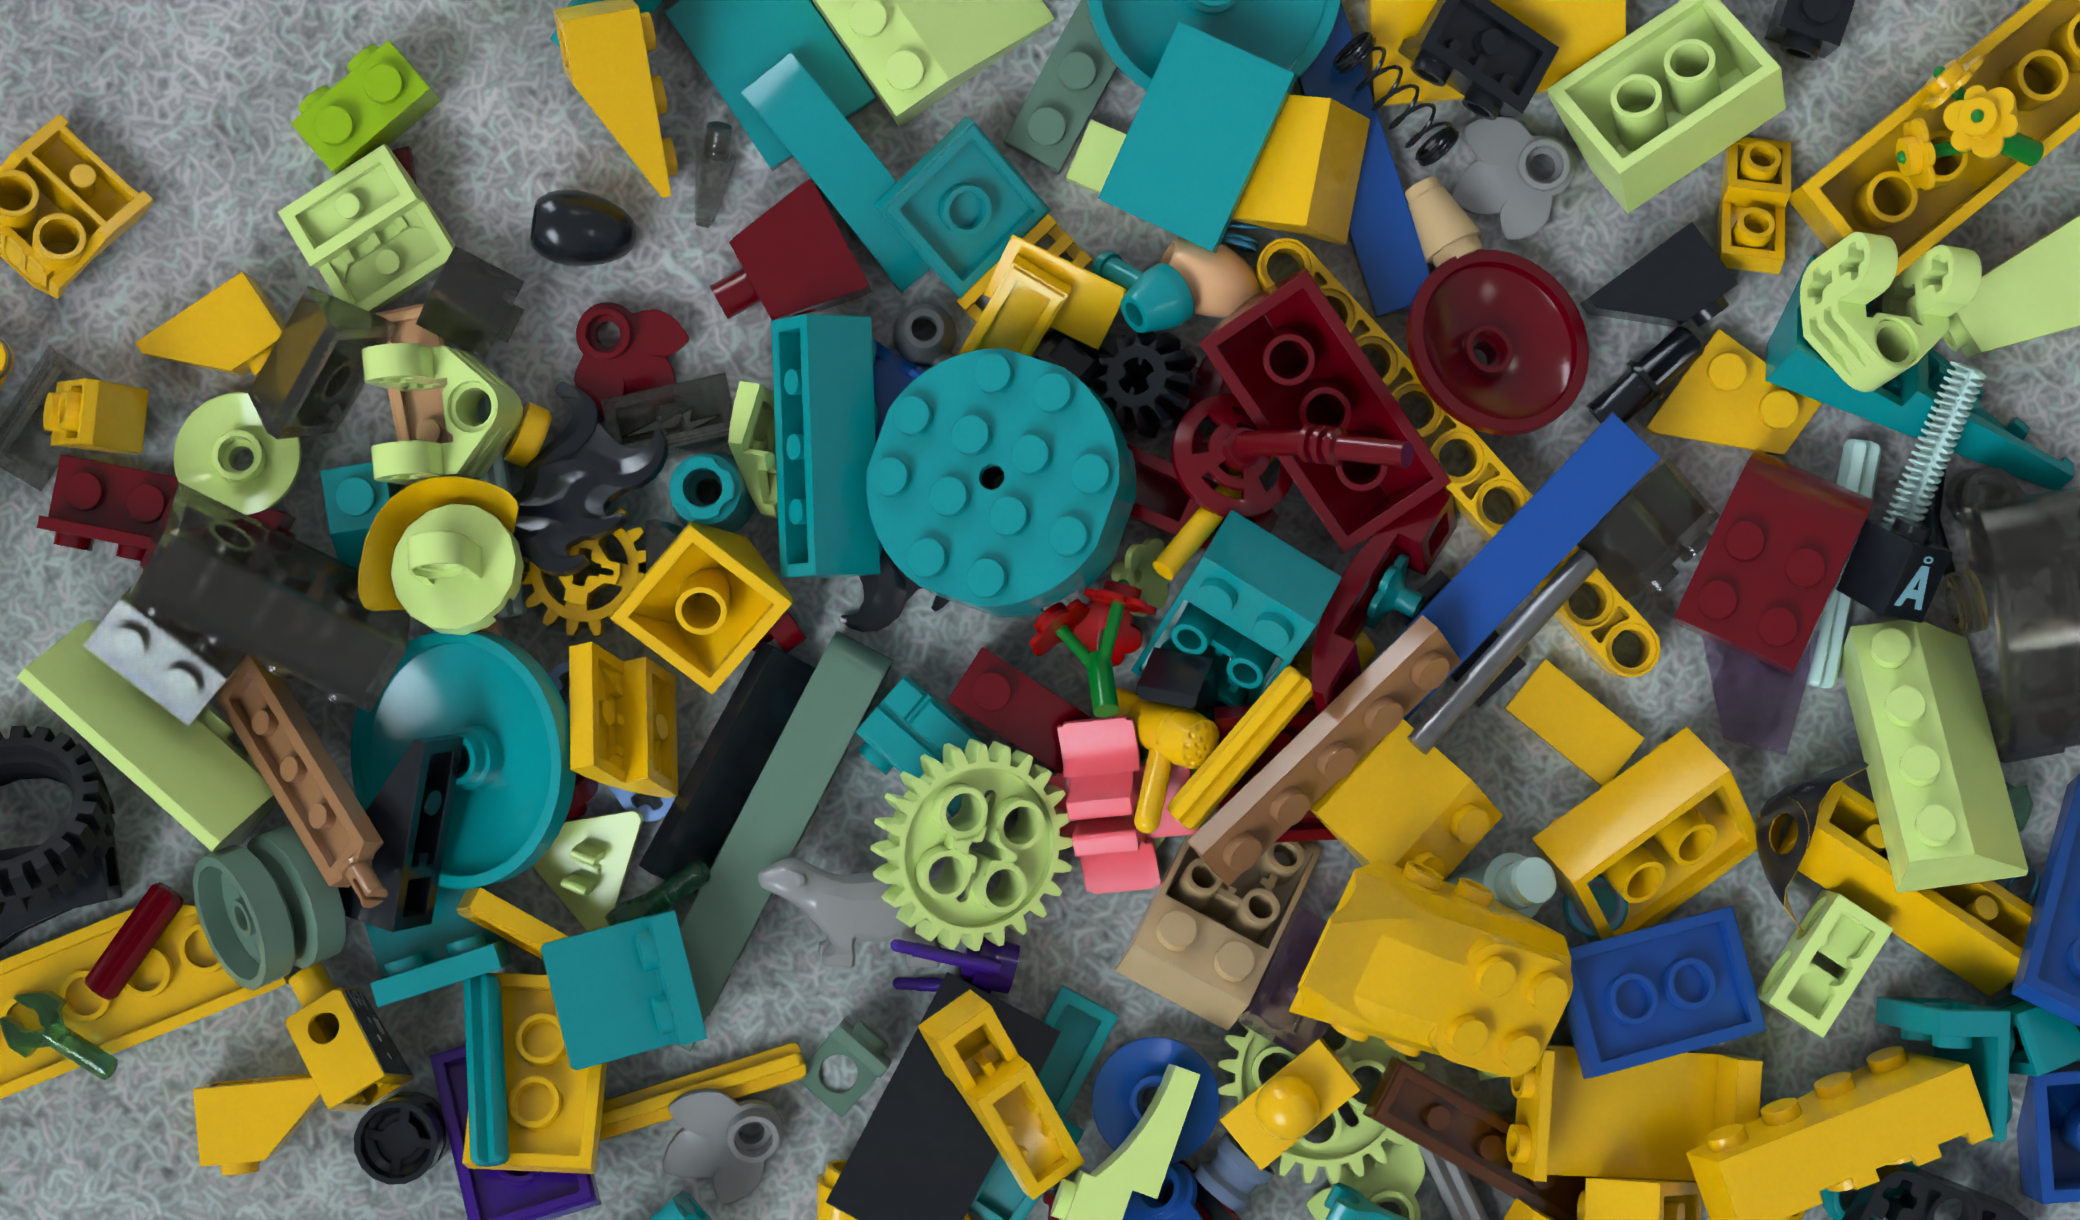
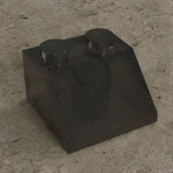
M179 527L83 646L189 726L267 630L283 607Z

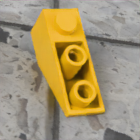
M604 0L554 9L564 73L662 198L672 196L668 177L678 175V165L671 137L662 138L658 115L667 113V100L661 76H651L647 52L657 49L655 30L650 13H640L639 6L633 0Z

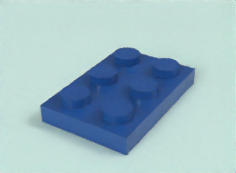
M1733 906L1719 908L1568 948L1571 955V973L1574 986L1571 997L1565 1007V1012L1584 1079L1602 1076L1767 1030Z

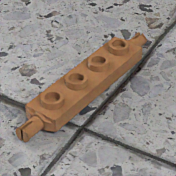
M222 636L212 642L214 646H209L208 652L223 673V681L216 700L328 886L349 887L351 885L364 908H372L384 901L381 897H387L388 891L383 887L371 867V860L384 843L270 657L257 654H248L242 657L232 637Z

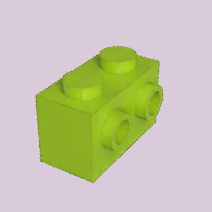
M389 40L380 47L377 44H371L357 53L346 67L350 73L331 89L328 85H324L310 93L298 107V111L301 114L290 123L335 175L381 145L389 146L442 101L406 57Z

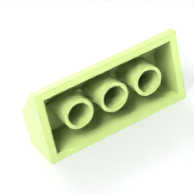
M112 619L107 625L102 621L85 620L26 666L16 677L211 852L221 850L233 844L241 846L278 804L277 799L248 751L231 737L235 730L228 718L209 704L203 710L195 705L183 694L189 688L188 683L177 672L162 662H159L155 668L136 652L142 645L140 640L116 620Z
M1908 620L1850 626L1843 647L1841 669L1864 762L1869 764L1866 771L1896 892L1901 893L2026 876L2029 870L1967 638L1926 622L1919 623Z

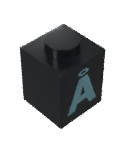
M1896 516L1893 524L1866 519L1836 590L1882 616L1922 623L1953 552L1931 541L1930 538L1933 530L1912 519Z

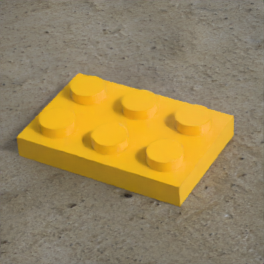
M485 973L495 975L501 982L509 1159L505 1164L491 1167L476 1166L470 1158L468 1111L462 1163L469 1169L596 1174L608 1062L580 1070H574L570 1067L547 975Z

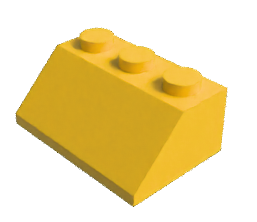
M1687 726L1666 742L1657 745L1644 758L1615 779L1606 782L1597 792L1565 815L1555 819L1547 828L1532 838L1542 859L1551 865L1558 886L1572 901L1597 936V940L1653 926L1757 850L1756 825L1731 770ZM1598 875H1602L1623 899L1628 902L1626 920L1615 931L1611 930L1587 884Z

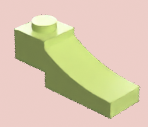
M1168 1064L1157 1092L1133 1131L1104 1162L1090 1173L1077 1169L1073 1182L1066 1179L1061 1181L1050 1216L1059 1220H1122L1132 1191L1157 1199L1200 1074Z

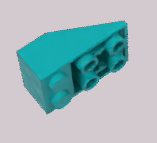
M1231 509L1131 671L1141 677L1154 647L1211 657L1215 660L1218 690L1217 706H1212L1209 709L1194 710L1213 721V707L1253 705L1293 660L1317 625L1342 577Z

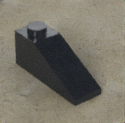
M451 734L414 739L366 810L367 816L384 842L371 860V867L383 887L388 891L387 897H381L384 901L372 908H364L351 885L349 887H338L345 916L390 932L432 924L464 737Z

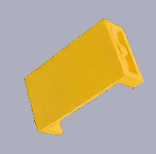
M1548 1044L1542 1057L1532 1069L1523 1075L1510 1078L1513 1096L1517 1098L1515 1124L1510 1125L1506 1138V1151L1508 1159L1512 1163V1172L1530 1180L1547 1182V1175L1696 1181L1686 1154L1687 1152L1707 1143L1706 1136L1717 1128L1730 1124L1745 1125L1759 1119L1763 1061L1739 1054L1686 1052L1602 1076L1584 1079L1575 1046Z

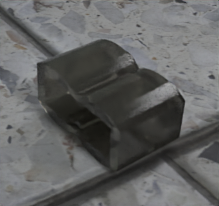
M1668 458L1635 484L1577 545L1598 562L1599 566L1597 568L1625 600H1628L1642 589L1649 597H1652L1678 575L1679 571L1672 564L1678 557L1686 563L1708 545L1712 535L1707 529L1720 515L1676 464Z

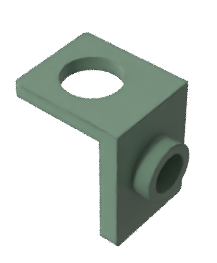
M843 1019L806 1062L807 1076L798 1081L839 1117H843L876 1078H881L889 1069L892 1060L883 1053L889 1047V1044L863 1021L860 1020L853 1027ZM832 1055H845L857 1067V1080L847 1091L833 1092L827 1089L820 1079L821 1065Z

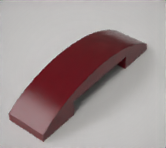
M1441 489L1379 530L1356 554L1342 574V578L1322 614L1313 648L1311 678L1317 716L1362 673L1355 640L1366 625L1369 617L1367 616L1368 607L1378 591L1379 584L1387 569L1394 565L1396 559L1402 553L1410 558L1407 568L1426 576L1456 529L1452 493Z

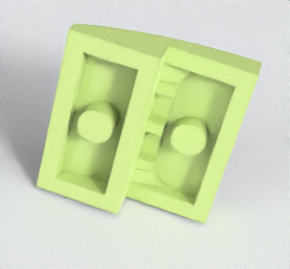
M385 144L278 211L279 216L309 266L319 269L350 323L358 324L463 258L420 189L388 145Z

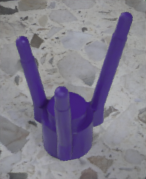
M983 937L979 951H973L966 947L964 953L901 939H894L890 943L891 949L895 952L961 967L960 976L971 979H960L991 994V991L1004 994L1009 993L1015 976L1021 947L1020 944L1005 941L1004 945L999 947L987 940L986 937ZM897 977L893 980L892 984L898 990L937 992L944 978Z

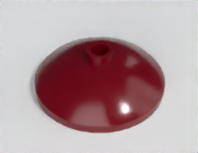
M1477 250L1460 258L1455 256L1442 263L1427 276L1413 297L1406 325V339L1411 363L1419 381L1429 396L1440 408L1457 421L1488 434L1501 436L1522 435L1537 431L1555 421L1570 408L1578 397L1585 382L1589 362V345L1584 322L1568 292L1550 273L1539 265L1519 255L1505 251ZM1473 349L1480 350L1486 355L1487 365L1482 364L1476 358Z

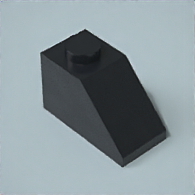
M1691 222L1580 303V305L1587 314L1675 328L1692 319L1699 328L1729 306L1723 294L1738 283L1694 223Z

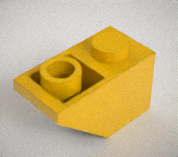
M88 378L57 382L56 393H48L43 412L44 430L52 431L50 445L120 454H142L149 390Z

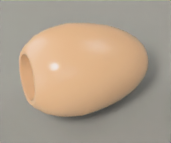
M1179 237L1168 245L1160 263L1168 264L1177 270L1186 281L1193 297L1195 314L1227 318L1245 301L1262 290L1252 267L1240 255L1222 243L1217 253H1214Z

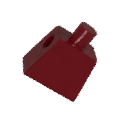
M812 179L803 182L732 238L729 243L743 268L710 285L727 319L762 302L771 320L813 314L863 297L872 292L868 281Z

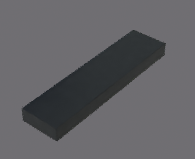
M763 640L761 641L678 792V796L673 801L639 863L640 867L652 875L696 893L756 784L816 668Z

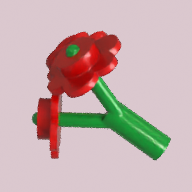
M1125 579L1118 582L1105 580L1102 589L1085 588L1083 595L1091 600L1086 604L1076 599L1067 606L1063 602L1052 605L1035 622L1034 629L1037 633L1029 642L1033 648L1032 651L1037 656L1046 654L1057 643L1064 642L1087 668L1093 713L1100 718L1111 717L1119 712L1113 667L1123 662L1125 654L1137 651L1142 645V632L1139 627L1132 624L1133 615L1130 612L1156 615L1157 611L1156 607L1140 600L1142 590L1131 586Z

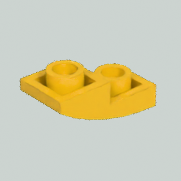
M1743 137L1725 149L1718 209L1716 254L1726 268L1779 275L1785 261V207L1791 195V142Z

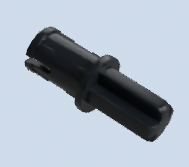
M1683 326L1677 327L1639 362L1636 363L1631 359L1626 363L1628 370L1606 391L1586 405V407L1600 423L1612 412L1624 423H1627L1654 398L1661 401L1665 397L1662 390L1703 354L1704 347L1689 329Z

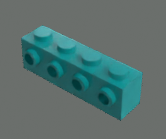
M803 314L772 320L780 578H842L880 574V555L883 546L877 537L871 521L866 493V471L876 445L875 428L878 422V409L874 402L873 378L876 347L872 338L871 316Z

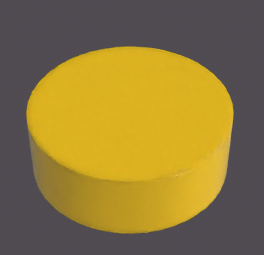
M530 401L524 405L522 421L518 430L505 447L503 460L524 469L538 455L545 440L552 418L550 410Z

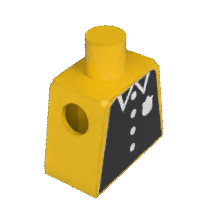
M322 962L302 969L289 978L288 982L302 1009L285 1020L286 1027L328 1110L360 1112L414 1079V1075L361 990L346 987L336 988ZM339 1022V1030L336 1037H334V1027Z

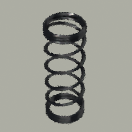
M1364 32L1358 35L1337 54L1333 60V67L1336 68V71H1339V74H1347L1362 63L1371 52L1376 50L1382 51V57L1378 65L1355 88V92H1360L1371 80L1382 73L1397 69L1399 71L1397 80L1390 91L1372 106V111L1378 110L1390 97L1400 91L1414 88L1416 93L1412 102L1403 114L1389 124L1388 130L1397 127L1406 116L1424 107H1431L1432 114L1428 122L1420 132L1405 144V148L1412 147L1428 131L1446 125L1448 127L1431 136L1418 149L1415 160L1418 161L1420 166H1429L1435 163L1454 146L1459 138V131H1456L1452 123L1447 121L1432 124L1436 114L1435 104L1422 103L1415 106L1419 97V86L1408 84L1397 88L1403 75L1402 67L1392 65L1380 69L1385 61L1386 49L1381 46L1375 47L1376 37H1373L1371 32ZM1435 140L1437 144L1430 151H1428L1429 148L1425 149L1431 141Z

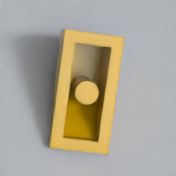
M240 272L136 341L135 344L141 353L156 359L245 376L252 371L257 378L268 374L288 359L284 349L297 341L257 280L244 272Z
M310 1073L210 1082L193 1089L200 1167L220 1165L221 1175H240L260 1171L259 1161H265L275 1155L321 1101L322 1097Z
M1609 1177L1586 1178L1585 1190L1580 1193L1578 1198L1577 1220H1702V1196L1696 1181Z

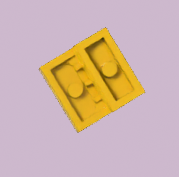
M593 642L569 646L570 770L599 783L622 790L662 798L677 797L676 676L647 657L622 661Z

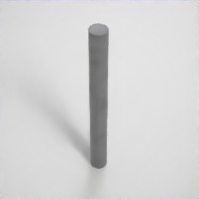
M1581 548L1577 550L1409 734L1407 738L1413 746L1427 755L1593 573L1599 564L1588 552Z

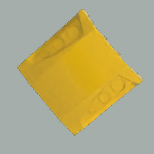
M60 113L15 149L0 166V257L32 287L57 299L63 295L67 286L96 256L140 220L152 206L153 201L144 190L138 193L81 142L68 128L69 121Z

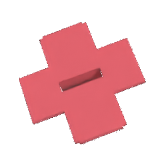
M1127 715L1107 718L1064 721L1063 725L1057 726L1063 761V773L1051 774L1046 785L1052 784L1063 789L1066 793L1055 807L1066 810L1070 822L1059 828L1060 833L1072 838L1075 857L1079 856L1086 892L1092 891L1093 894L1155 889L1156 885H1160L1162 881L1154 838L1192 835L1200 829L1199 827L1192 831L1184 827L1167 809L1168 803L1191 778V769L1172 765L1160 825L1153 833H1142L1136 828L1134 817L1146 765L1141 764L1134 717L1127 718Z

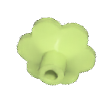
M1148 537L1142 544L1135 543L1128 548L1125 554V561H1117L1113 565L1111 578L1112 581L1116 582L1122 579L1127 580L1131 586L1142 590L1140 600L1156 607L1157 610H1161L1167 602V585L1171 580L1159 575L1153 567V562L1165 549V546L1160 538ZM1130 612L1133 616L1145 617L1148 615L1140 612Z

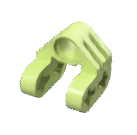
M1858 231L1851 233L1813 260L1802 277L1800 305L1803 337L1850 387L1861 392H1873L1917 364L1950 329L1949 317L1967 306L1974 299L1982 279L1980 257L1974 250L1947 245L1935 246L1895 277L1898 267V251L1892 238ZM1884 293L1882 313L1877 312L1873 316L1867 317L1866 304Z
M389 343L362 349L364 381L366 384L398 391H422L444 388L442 395L446 430L453 435V442L447 443L408 440L372 446L374 480L409 486L430 477L459 476L471 479L483 478L518 430L522 421L523 406L520 397L514 389L473 354L456 348L451 349L444 345L429 347L416 343ZM485 395H488L492 404L491 413L488 419L483 424H480L476 415L479 401Z

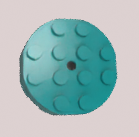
M1005 348L970 351L938 363L912 381L889 407L867 467L866 493L869 513L877 537L894 564L918 586L941 598L997 617H1020L1044 612V607L1064 599L1076 590L1083 592L1085 588L1091 586L1104 573L1114 560L1136 499L1137 479L1133 454L1127 447L1122 430L1113 415L1114 413L1093 390L1066 368Z

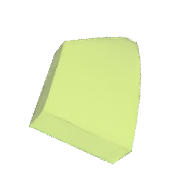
M739 381L730 421L728 443L738 469L745 480L747 489L760 514L765 517L778 519L774 392L758 383Z

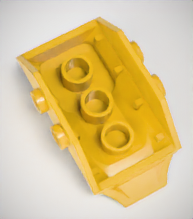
M1376 861L1354 869L1334 914L1330 915L1297 986L1299 988L1288 1012L1329 1023L1336 1031L1356 1041L1366 1042L1369 1035L1384 1039V1042L1391 1048L1412 1057H1419L1421 1051L1442 1056L1450 1062L1502 1077H1517L1532 1069L1542 1057L1571 997L1574 986L1571 973V955L1565 936L1494 900L1495 893L1486 886L1463 877L1459 878L1457 885L1442 881L1443 876L1418 862L1407 861L1405 867L1401 868L1383 861Z

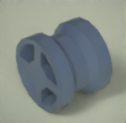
M1225 1133L1217 1143V1154L1211 1161L1201 1162L1194 1170L1193 1175L1220 1202L1231 1210L1243 1214L1250 1205L1251 1192L1257 1185H1266L1275 1175V1172L1269 1165L1260 1171L1230 1133Z

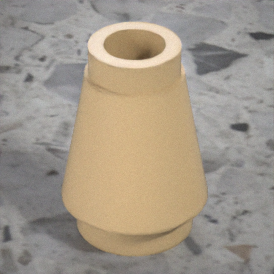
M1436 176L1425 178L1404 192L1427 265H1435L1437 268L1455 256L1460 258L1477 250H1485L1479 240L1483 232L1460 207L1446 188L1440 184Z

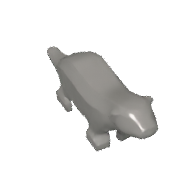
M788 858L781 859L769 867L760 869L758 872L757 880L763 889L777 894L800 907L827 934L828 938L819 942L818 949L819 956H822V962L825 966H855L854 942L856 939L871 942H887L892 939H901L941 948L937 937L930 942L915 933L916 925L910 928L896 918L900 907L895 908L884 902L881 897L892 884H885L873 876V871L838 875L829 873L805 861ZM907 955L906 957L907 967L938 968L940 962L913 957L912 955Z

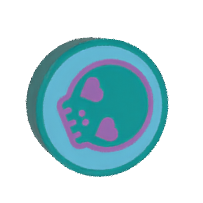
M1598 875L1587 884L1613 932L1625 922L1628 914V902L1623 899L1602 875ZM1564 894L1562 908L1569 926L1583 936L1597 938L1572 901Z

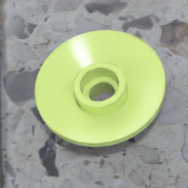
M227 393L206 401L186 419L175 442L174 469L182 490L193 503L210 514L232 519L269 510L278 504L287 495L296 481L301 465L302 449L300 437L293 421L274 402L252 393ZM241 450H251L254 456L252 465L243 471L236 470L234 467L235 455Z

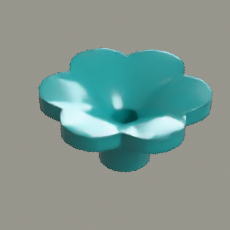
M1401 553L1394 565H1391L1385 572L1378 591L1372 598L1367 610V616H1369L1366 621L1367 627L1374 630L1381 620L1393 609L1411 618H1415L1421 609L1425 596L1406 587V576L1409 570L1407 567L1410 559L1408 556Z

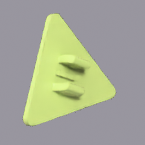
M637 809L565 820L551 847L532 865L587 931L612 925L644 821L642 812Z

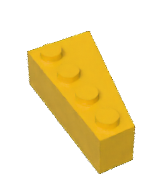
M1902 1046L1886 1047L1871 1053L1866 1058L1868 1064L1853 1072H1837L1818 1079L1813 1084L1815 1090L1797 1099L1783 1098L1765 1105L1761 1108V1116L1757 1120L1745 1125L1730 1124L1713 1130L1706 1136L1707 1143L1686 1153L1709 1219L1782 1220L1823 1204L1821 1190L1826 1188L1831 1192H1843L1852 1189L1859 1190L1879 1182L1877 1168L1913 1161V1164L1918 1167L1941 1158L1942 1155L1938 1146L1941 1143L1959 1136L1967 1138L1968 1143L1971 1145L1992 1138L1993 1132L1970 1065L1905 1051Z

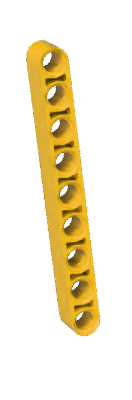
M1291 238L1276 239L1266 245L1260 253L1254 268L1262 288L1261 291L1276 284L1267 273V262L1276 255L1291 256L1297 261L1300 271L1307 268L1329 302L1340 309L1344 324L1361 349H1373L1382 355L1386 365L1382 380L1397 402L1401 397L1409 395L1424 401L1428 409V419L1424 427L1417 429V431L1440 463V450L1445 443H1458L1467 449L1471 459L1468 472L1460 477L1447 473L1452 483L1444 487L1443 490L1452 493L1454 507L1482 538L1488 542L1504 524L1493 523L1485 516L1482 502L1486 493L1489 490L1497 489L1509 495L1513 502L1512 516L1532 494L1472 428L1451 417L1435 403L1419 381L1408 357L1307 246L1299 240ZM1578 545L1532 591L1535 596L1580 548ZM1597 567L1583 582V584L1594 589L1598 596L1599 604L1595 614L1587 620L1578 618L1571 611L1569 601L1567 600L1553 616L1606 673L1619 678L1642 676L1651 671L1659 660L1661 652L1659 638L1654 629ZM1622 631L1634 634L1641 645L1640 658L1630 667L1619 664L1612 654L1613 640Z

